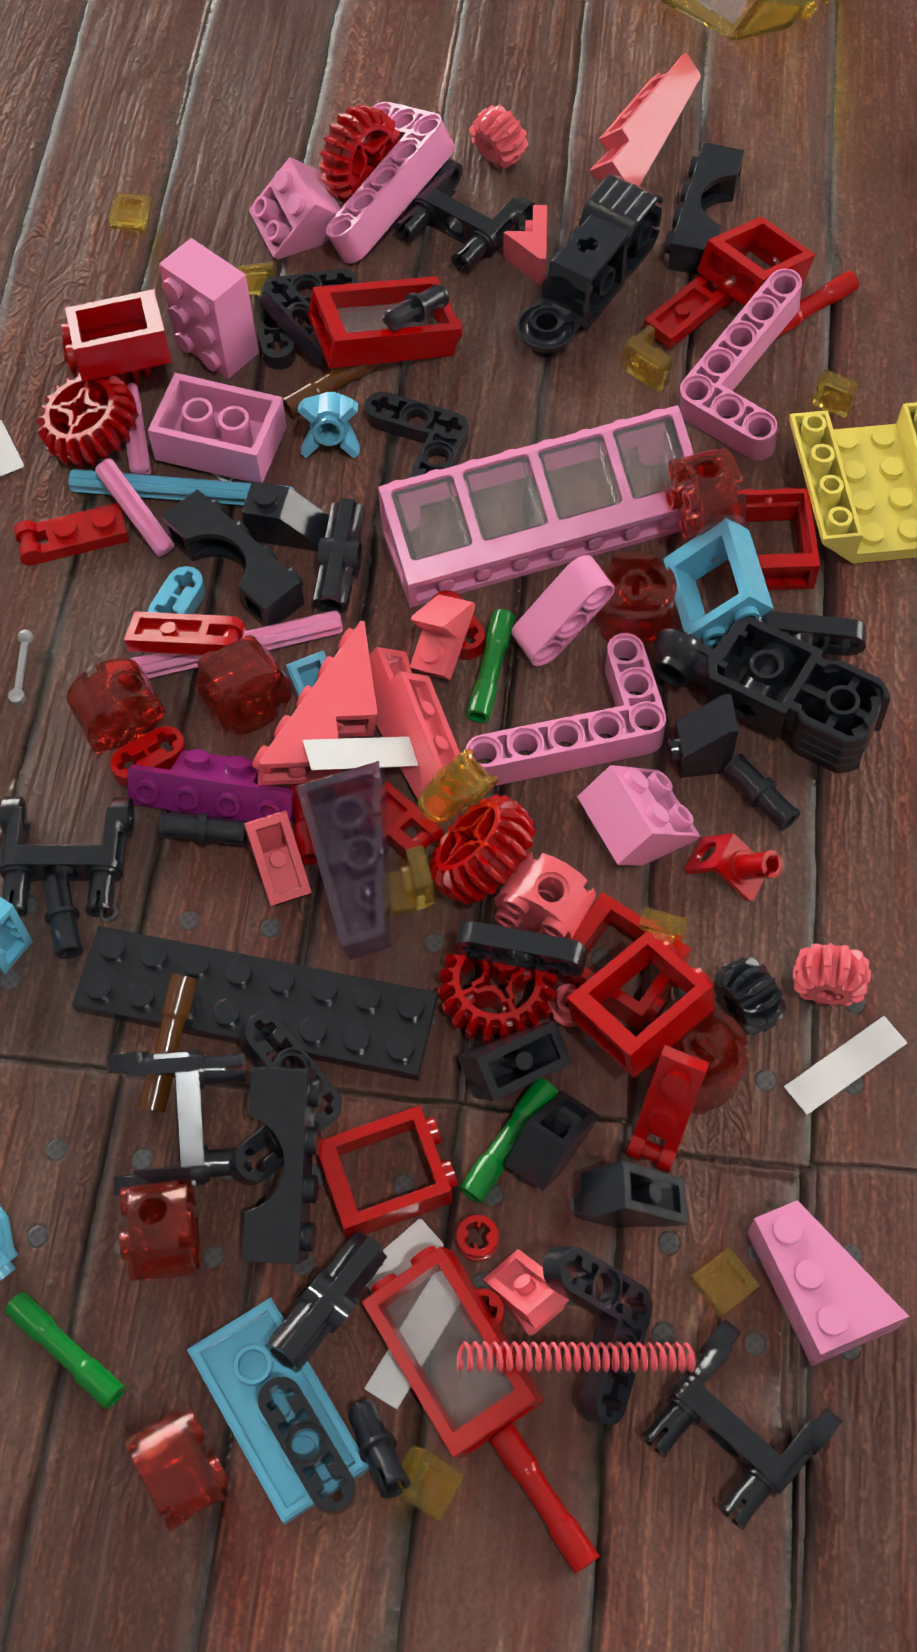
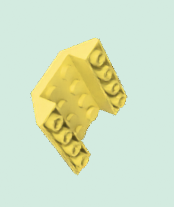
M917 402L903 404L896 424L833 429L828 411L790 414L789 421L822 544L853 564L916 558Z

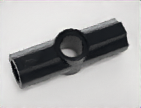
M341 498L338 502L332 503L325 538L321 537L317 554L318 578L313 603L314 608L321 610L323 613L336 610L340 614L348 611L353 579L360 572L362 558L361 535L365 519V507L356 503L354 499Z
M356 1231L326 1269L322 1268L296 1298L295 1303L297 1305L281 1322V1325L265 1344V1347L277 1362L295 1373L302 1369L329 1332L331 1334L334 1333L356 1307L360 1300L357 1296L372 1280L383 1265V1262L387 1259L382 1246L370 1236Z

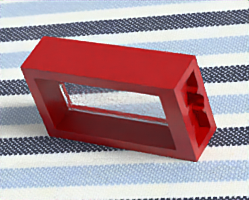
M438 276L313 287L308 317L329 369L454 356L457 342L462 338L463 329L460 318L455 316L451 307L450 296L449 304L446 307L428 314L423 322H412L396 331H390L382 321L385 310L404 301L409 293L418 294L434 284H441Z
M430 1246L420 1251L410 1260L412 1267L399 1276H396L395 1273L387 1275L371 1287L373 1294L363 1300L362 1303L452 1457L466 1458L490 1441L500 1431L516 1423L546 1401L524 1365L520 1373L516 1370V1352L514 1349H512L513 1369L510 1373L506 1370L507 1351L505 1347L502 1350L503 1369L501 1372H498L496 1369L497 1350L495 1347L492 1352L493 1370L491 1372L487 1370V1350L485 1346L482 1352L483 1370L481 1372L477 1370L476 1347L473 1349V1370L471 1372L467 1370L468 1353L466 1346L462 1354L463 1370L461 1372L457 1370L458 1350L464 1341L469 1345L474 1341L479 1345L486 1341L489 1346L494 1341L499 1346L503 1342H506L508 1345L510 1343L454 1252L442 1246L437 1249L435 1246Z

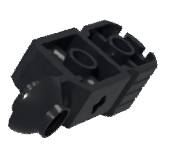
M614 174L606 176L590 195L581 212L578 226L571 233L569 241L561 250L557 249L550 260L548 276L542 282L540 299L534 305L522 311L517 319V332L520 338L536 355L551 357L559 353L561 349L572 341L579 328L587 331L621 290L627 276L637 269L652 250L658 238L660 230L654 227L660 226L662 208L655 204L657 202L662 204V196Z
M750 616L736 621L728 634L723 636L715 650L706 646L694 635L674 629L659 631L654 641V652L657 660L654 668L657 675L663 681L676 687H684L689 681H694L704 686L707 704L722 695L731 694L736 718L778 738L782 736L785 729H788L789 742L797 755L834 773L858 769L863 753L871 742L873 732L880 731L882 728V722L890 702V694L881 678L842 660L828 661L822 658L823 650Z

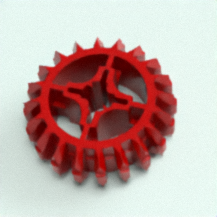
M359 104L354 108L348 107L345 114L338 113L337 124H329V136L323 137L326 143L324 149L319 152L323 156V161L318 166L323 171L320 180L326 184L327 191L343 203L350 199L398 143L400 131L395 129V121L388 114L375 107Z
M80 372L77 378L73 380L67 377L66 383L61 387L55 386L56 392L53 395L44 396L47 405L38 409L40 413V418L36 421L39 429L38 434L46 449L53 457H56L67 466L74 464L79 468H82L86 462L95 467L98 459H109V454L114 450L121 452L120 444L131 441L129 432L137 428L135 419L139 416L133 394L118 377L112 375L82 382Z
M496 794L489 799H481L476 806H469L465 814L462 816L458 815L457 821L452 826H448L447 833L439 839V846L432 852L433 859L429 864V869L431 870L429 877L443 894L449 899L452 898L457 903L463 902L467 905L474 900L477 902L483 900L487 893L492 895L498 886L502 883L506 884L508 877L512 873L517 872L516 868L520 862L526 860L527 856L525 853L532 848L533 841L531 839L536 832L533 827L534 821L515 800H511L506 795L500 797Z
M457 950V955L447 953L444 959L447 968L441 969L438 974L439 981L443 983L438 987V997L441 1000H445L442 1004L443 1013L445 1015H454L452 1026L455 1030L467 1025L466 1037L469 1040L480 1032L483 1033V1043L492 1040V1036H500L502 1038L510 1033L523 1030L525 1027L529 1028L541 1024L539 1018H550L552 1008L547 1002H556L557 991L553 989L557 985L558 978L556 974L473 959L460 954ZM480 965L481 977L471 982L470 988L462 991L461 986L467 974L473 968ZM490 975H491V977H492L494 983H497V985H498L500 988H504V987H505V996H504L502 990H499L496 985H491V986H490ZM532 982L534 985L532 995L521 1007L516 1008L515 995L524 990V985ZM486 1007L493 1008L499 1014L485 1012L480 1009Z

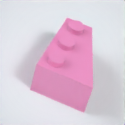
M798 1200L754 1218L747 1234L811 1366L897 1330L909 1317Z

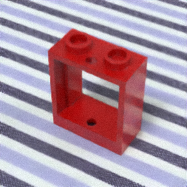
M761 216L709 239L697 272L745 306L776 270L791 269L796 271L802 279V285H804L816 254ZM751 251L772 267L764 270L744 256V254ZM732 276L735 277L736 283L733 282Z
M154 289L65 308L68 323L61 324L66 343L65 348L70 367H78L82 382L172 363Z
M786 487L770 490L744 489L730 491L728 502L729 519L741 526V522L795 520L799 553L757 555L767 589H814L820 561L808 489ZM734 578L735 591H738L736 581Z
M604 892L601 893L588 910L572 937V940L578 941L587 947L588 955L612 924L635 940L649 931L660 941H669L677 949L681 959L686 964H688L692 949ZM584 967V972L578 976L556 975L558 980L564 984H573L578 989L596 973ZM660 972L640 1001L619 989L601 1005L610 1014L640 1032L648 1020L653 1023L661 1016L668 1003L664 997L672 986L677 990L680 988Z
M647 931L567 997L571 1021L630 1076L635 1078L660 1057L665 1045L669 1047L674 1045L714 1010V986L703 970L698 967L692 969L681 959L677 949L669 941H660ZM652 963L681 988L686 995L640 1034L635 1036L601 1004L647 965Z
M420 1105L321 1140L318 1157L347 1241L356 1231L366 1235L453 1203L451 1188L458 1186L453 1167L449 1159L440 1160L436 1145L441 1144L442 1140L437 1124L433 1117L425 1119ZM415 1129L434 1184L358 1212L339 1156Z

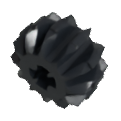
M742 957L737 961L732 960L715 974V980L712 982L713 990L717 994L715 1001L721 1005L723 1009L722 1014L727 1015L731 1025L734 1027L738 1026L739 1030L745 1035L750 1033L756 1035L761 1031L765 1032L772 1028L778 1020L783 1018V1012L786 1010V1004L781 998L783 991L775 983L776 978L771 977L767 967L763 964L760 965L755 958Z

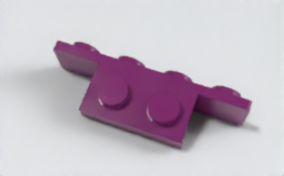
M199 749L183 750L171 770L132 764L127 771L128 797H132L134 805L197 815L200 812L210 813V817L233 820L243 819L247 820V822L286 810L290 824L292 825L293 790L269 785L258 786V770L252 767L253 761L244 756L226 757L209 754Z

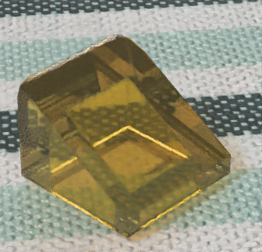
M273 262L236 266L237 269L246 274L249 295H259L264 281L268 277L275 276Z
M412 1446L402 1463L411 1484L408 1489H405L401 1482H399L404 1493L397 1497L435 1520L441 1521L465 1475L428 1450Z

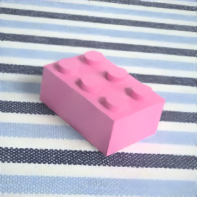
M190 238L159 264L163 280L162 288L166 294L169 307L168 314L171 318L175 334L174 341L183 352H190L199 358L209 370L217 371L229 379L259 353L246 274Z
M174 373L148 428L155 460L243 481L263 483L287 428L283 399L276 395Z

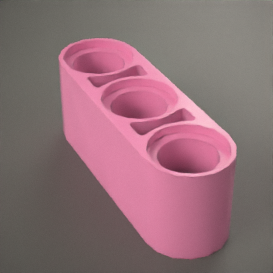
M584 555L573 560L512 628V636L532 665L536 667L543 666L553 661L611 599L615 591L614 585L592 556Z

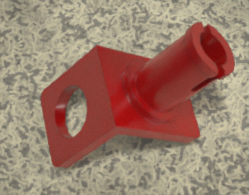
M734 833L702 837L684 870L688 874L716 872L744 900L753 901L765 878L772 879L781 874L783 862L780 855L775 856V850L754 853ZM716 846L712 856L700 862L703 854L711 847Z

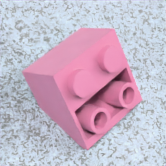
M291 157L276 172L273 179L249 209L272 256L276 259L325 244L329 239L326 234V226L341 209L335 197L327 191L326 184L320 180L321 171Z
M610 765L577 796L617 865L643 866L695 842L700 837L693 825V816L686 807L679 803L672 791L671 781L659 770Z

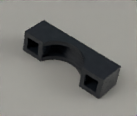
M703 142L699 157L692 156L688 178L692 179L691 181H684L680 202L684 204L683 206H676L672 227L676 229L675 232L668 231L664 253L670 254L668 269L700 275L697 270L707 241L720 235L721 225L710 219L704 211L719 203L733 202L741 176L744 150Z
M197 489L162 515L166 533L174 545L192 562L208 557H221L236 562L245 570L244 576L238 585L242 605L263 627L281 623L304 605L303 581L300 575L292 567L285 568L277 560L276 555L269 546L264 543L261 545L257 543L242 522H234L228 517L224 508L216 499L211 498L209 500Z
M251 1067L249 1115L266 1124L278 1138L284 1155V1171L281 1182L274 1194L262 1205L244 1212L242 1261L299 1264L308 1259V1252H314L317 1229L315 1223H310V1203L315 1204L317 1202L319 1179L318 1175L312 1174L313 1155L319 1154L321 1144L320 1127L314 1126L315 1107H321L323 1098L322 1079H316L317 1069Z

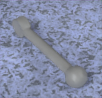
M26 629L18 634V641L21 644L15 686L8 694V698L14 706H20L26 701L22 688L28 646L34 639L32 632Z

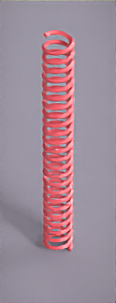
M464 1341L460 1345L457 1355V1370L459 1372L463 1370L462 1354L465 1346L468 1353L467 1370L469 1372L473 1370L474 1347L477 1349V1370L479 1372L483 1370L482 1352L484 1346L487 1350L486 1368L489 1372L493 1370L492 1352L494 1347L497 1350L496 1369L498 1372H501L503 1369L502 1350L504 1347L506 1348V1370L509 1373L513 1369V1347H515L517 1352L515 1364L516 1370L519 1373L523 1368V1347L526 1349L525 1368L528 1372L532 1370L533 1366L531 1353L533 1347L536 1350L535 1369L537 1372L542 1370V1347L546 1350L544 1364L545 1370L548 1373L552 1369V1347L555 1349L554 1368L558 1373L562 1368L560 1352L562 1347L565 1350L564 1369L567 1373L571 1370L572 1365L571 1347L575 1350L573 1366L577 1373L581 1369V1347L584 1349L583 1368L587 1373L591 1368L590 1347H593L594 1350L592 1365L596 1373L600 1370V1347L603 1348L602 1368L606 1373L610 1369L609 1347L613 1349L611 1365L615 1373L619 1370L620 1366L619 1347L622 1348L621 1368L625 1373L629 1369L628 1347L632 1349L630 1365L634 1373L639 1367L638 1347L641 1348L640 1368L644 1373L648 1369L647 1347L651 1349L649 1366L653 1373L657 1370L658 1361L660 1371L662 1373L666 1371V1347L669 1348L668 1368L672 1373L676 1370V1366L683 1373L686 1369V1362L687 1369L692 1373L696 1365L694 1351L686 1342L682 1345L675 1342L672 1346L668 1342L663 1346L659 1342H656L654 1345L647 1342L644 1346L640 1342H637L635 1345L628 1342L625 1346L622 1342H618L616 1345L609 1342L606 1346L603 1342H599L597 1345L590 1342L587 1346L584 1342H580L578 1345L571 1342L568 1346L564 1342H561L558 1346L555 1342H551L549 1345L542 1342L539 1346L536 1342H532L528 1346L526 1342L518 1345L513 1341L510 1345L503 1342L499 1346L494 1341L489 1346L486 1341L481 1345L476 1341L471 1345ZM657 1347H659V1349H660L659 1359H657V1353H656V1348H657ZM676 1347L679 1349L677 1359L674 1350ZM685 1347L688 1348L690 1353L687 1354V1359L684 1352Z

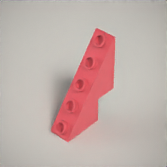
M360 621L355 629L348 628L340 640L338 653L334 658L328 656L322 663L317 675L319 679L313 687L307 685L302 690L296 703L297 709L291 717L286 714L281 719L274 733L276 738L269 747L263 745L257 752L252 762V767L258 770V786L336 782L339 778L340 769L311 770L303 740L374 736L378 713L364 621Z

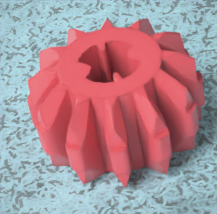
M491 105L489 108H485L477 115L473 125L469 128L473 136L471 139L472 143L479 149L478 153L485 157L486 162H492L494 167L498 169L500 167L507 169L510 165H514L529 146L525 138L527 132L521 128L520 120H516L512 111L507 112L501 105L496 107Z
M831 942L829 945L815 943L811 945V948L800 949L796 965L793 968L794 990L800 993L803 999L814 1000L817 1005L824 1003L832 1007L839 1004L850 1006L852 1003L863 1001L864 995L867 994V987L870 985L871 970L869 969V960L859 950H850L847 945L835 946Z

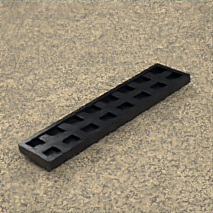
M98 926L72 1003L76 1012L160 1028L163 1018L162 1009L171 974H178L198 980L189 1017L184 1024L182 1032L184 1034L241 1045L239 1041L241 1027L253 1015L267 1012L275 1015L284 1024L313 1060L416 1081L419 1080L438 1001L437 992L104 926ZM266 1027L261 1030L257 1029L253 1038L258 1043L263 1040L267 1041L266 1039L270 1032ZM280 1045L273 1052L280 1053L285 1048Z

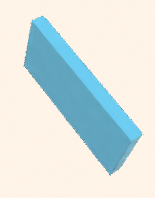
M270 1297L188 1348L187 1351L282 1523L286 1525L315 1506L259 1409V1392L267 1381L275 1377H288L299 1385L354 1480L370 1470L368 1463L361 1461L357 1444L309 1362L307 1361L302 1369L295 1373L277 1362L265 1347L270 1336L284 1320ZM277 1390L272 1394L274 1403L269 1407V1410H281L289 1424L286 1427L280 1428L282 1435L294 1423L309 1418L308 1414L304 1412L297 1419L289 1405V1400L295 1396L293 1392L284 1395L281 1390ZM313 1431L299 1433L293 1442V1452L300 1459L313 1458L321 1448V1438ZM329 1455L320 1467L305 1471L308 1479L315 1472L321 1478L325 1486V1490L319 1494L322 1500L347 1484L344 1479L340 1481L333 1480L325 1465L335 1462L332 1455Z

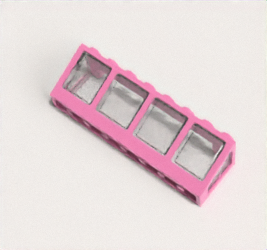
M678 405L665 409H656L650 413L629 419H619L613 423L596 428L582 429L574 434L555 439H546L526 447L509 449L500 454L482 459H472L460 465L441 470H432L412 478L395 480L378 487L382 535L410 608L430 602L436 593L444 590L461 594L571 563L573 560L584 555L596 556L705 525L708 498Z

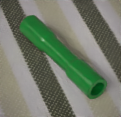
M505 609L494 610L489 623L477 680L473 685L466 711V717L475 723H487L491 717L503 657L508 649L511 631L515 622V615Z
M540 1078L531 1083L515 1106L508 1122L489 1149L480 1156L459 1186V1190L467 1198L477 1204H482L504 1172V1164L526 1122L558 1094V1090L550 1082Z
M25 1291L17 1294L7 1304L4 1314L32 1341L39 1343L69 1371L76 1383L102 1408L108 1410L118 1402L126 1391V1386L97 1359L90 1357Z

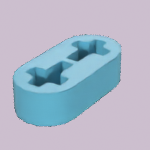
M189 566L175 569L168 576L151 602L148 612L171 613L173 609V613L194 614L205 595V586L201 573L194 567ZM189 583H193V586H194V587H190V586H187V585H188ZM180 585L185 587L182 593L180 591Z

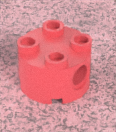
M526 852V860L520 862L516 868L517 872L512 873L508 877L507 883L502 885L495 897V906L498 909L494 916L495 920L501 926L572 939L588 910L596 901L594 888L587 892L584 886L588 880L567 863L543 853L538 860L532 859L533 852Z

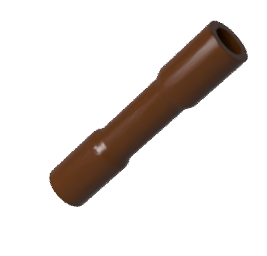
M384 363L335 368L317 380L308 382L282 397L284 411L290 418H294L300 414L298 412V405L304 398L325 392H334Z
M171 974L154 1053L178 1052L184 1024L189 1017L197 979ZM174 1073L146 1075L138 1107L165 1113Z

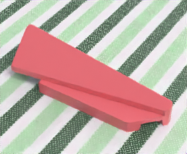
M688 53L679 57L667 73L661 75L659 72L650 79L599 138L607 152L589 170L594 178L603 181L606 176L614 174L638 186L641 185L701 78Z
M376 647L369 653L378 713L376 725L383 737L410 738L418 766L400 767L425 814L436 823H439L458 808L459 803L457 799L459 794L469 784V774L430 677L412 673L406 652Z

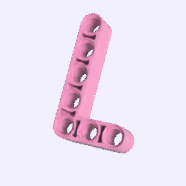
M381 102L373 106L388 114L395 121V129L400 131V136L394 148L326 226V234L343 262L354 263L361 260L454 152L455 145L439 114L391 102Z
M779 269L769 276L680 385V411L683 419L755 461L768 459L774 453L777 421L771 413L733 392V390L799 310L802 279L796 271L791 269ZM724 416H731V417H733V418L725 419V418H723V417H724ZM761 434L764 437H755L753 435Z
M620 633L610 639L608 643L605 672L616 707L473 737L466 746V769L470 782L479 787H492L647 755L657 751L663 742L666 713L642 641L633 634ZM619 658H627V659H630V660H629V661H622V660H619ZM636 691L641 693V695H632L629 692ZM640 726H649V727H651V728H653V729H652V730H644V729H641V728H639V727H640ZM609 734L613 737L605 739L598 735ZM561 742H568L573 745L570 747H563L558 744ZM527 750L531 751L533 754L521 755L517 752ZM490 759L492 762L481 764L477 760Z

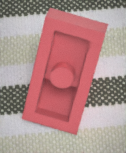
M533 205V220L525 221V231L504 232L503 256L509 263L538 285H542L543 280L546 278L547 205Z
M438 594L412 615L410 621L420 627L422 632L410 668L418 673L451 681L476 604Z
M285 810L244 823L270 906L312 893L287 811Z
M519 1249L482 1279L490 1290L500 1296L506 1310L530 1336L536 1334L558 1315L569 1301V1299L553 1291L546 1284L543 1276V1267Z

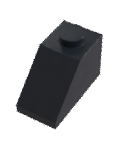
M252 481L242 510L244 525L256 542L318 552L319 541L321 537L325 538L329 515L290 487Z
M731 694L722 695L676 721L674 738H668V755L670 763H677L680 778L724 773L725 766L732 760L739 730Z
M556 1021L545 1022L513 1032L502 1038L497 1037L457 1056L474 1098L495 1101L572 1063Z
M561 1091L526 1122L504 1165L514 1171L524 1183L536 1186L544 1191L565 1169L598 1121L600 1115L564 1091Z
M620 1161L581 1173L583 1220L614 1228L665 1227L688 1224L685 1178L626 1161Z

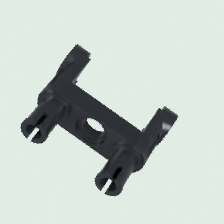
M448 158L433 176V181L413 200L412 210L395 224L394 229L397 236L401 240L405 238L407 243L411 242L426 225L463 243L464 245L452 255L451 260L454 267L459 271L466 264L462 269V273H468L483 256L492 255L504 242V232L525 231V221L533 220V205L536 204L523 196H519L517 199L512 198L493 219L451 198L456 193L454 189L461 179L462 165Z
M4 797L0 809V822L4 833L0 860V874L4 879L2 898L18 909L19 917L27 915L28 912L27 904L30 882L44 881L48 875L53 873L65 874L69 881H90L85 912L90 916L100 918V909H104V918L112 916L114 912L115 883L123 876L127 835H131L134 830L135 808L132 797H114L111 807L106 808L102 845H28L30 823H26L27 809L25 799L23 797Z
M198 1050L149 1054V1051L107 1054L108 1073L128 1072V1076L175 1073L181 1165L135 1169L133 1174L113 1176L115 1196L157 1192L156 1189L201 1186L210 1182L211 1177L233 1176L230 1172L229 1161L232 1153L238 1147L208 1149V1145H203L200 1089H205L204 1084L246 1082V1069L226 1070L227 1066L245 1065L244 1052L217 1056H203V1052H198ZM246 1162L244 1164V1167L248 1172L252 1170L251 1162Z
M725 1319L699 1350L698 1353L700 1355L695 1359L694 1371L690 1373L687 1369L668 1391V1397L666 1398L668 1405L640 1436L650 1447L658 1436L665 1432L666 1434L653 1450L665 1458L690 1425L698 1426L742 1465L746 1474L727 1498L718 1505V1508L728 1518L740 1502L743 1503L742 1509L731 1522L744 1530L749 1520L769 1495L772 1497L781 1495L812 1455L815 1456L843 1421L830 1409L826 1408L817 1420L813 1417L782 1455L777 1453L704 1387L727 1360L729 1353L733 1350L732 1344L741 1334L735 1326Z

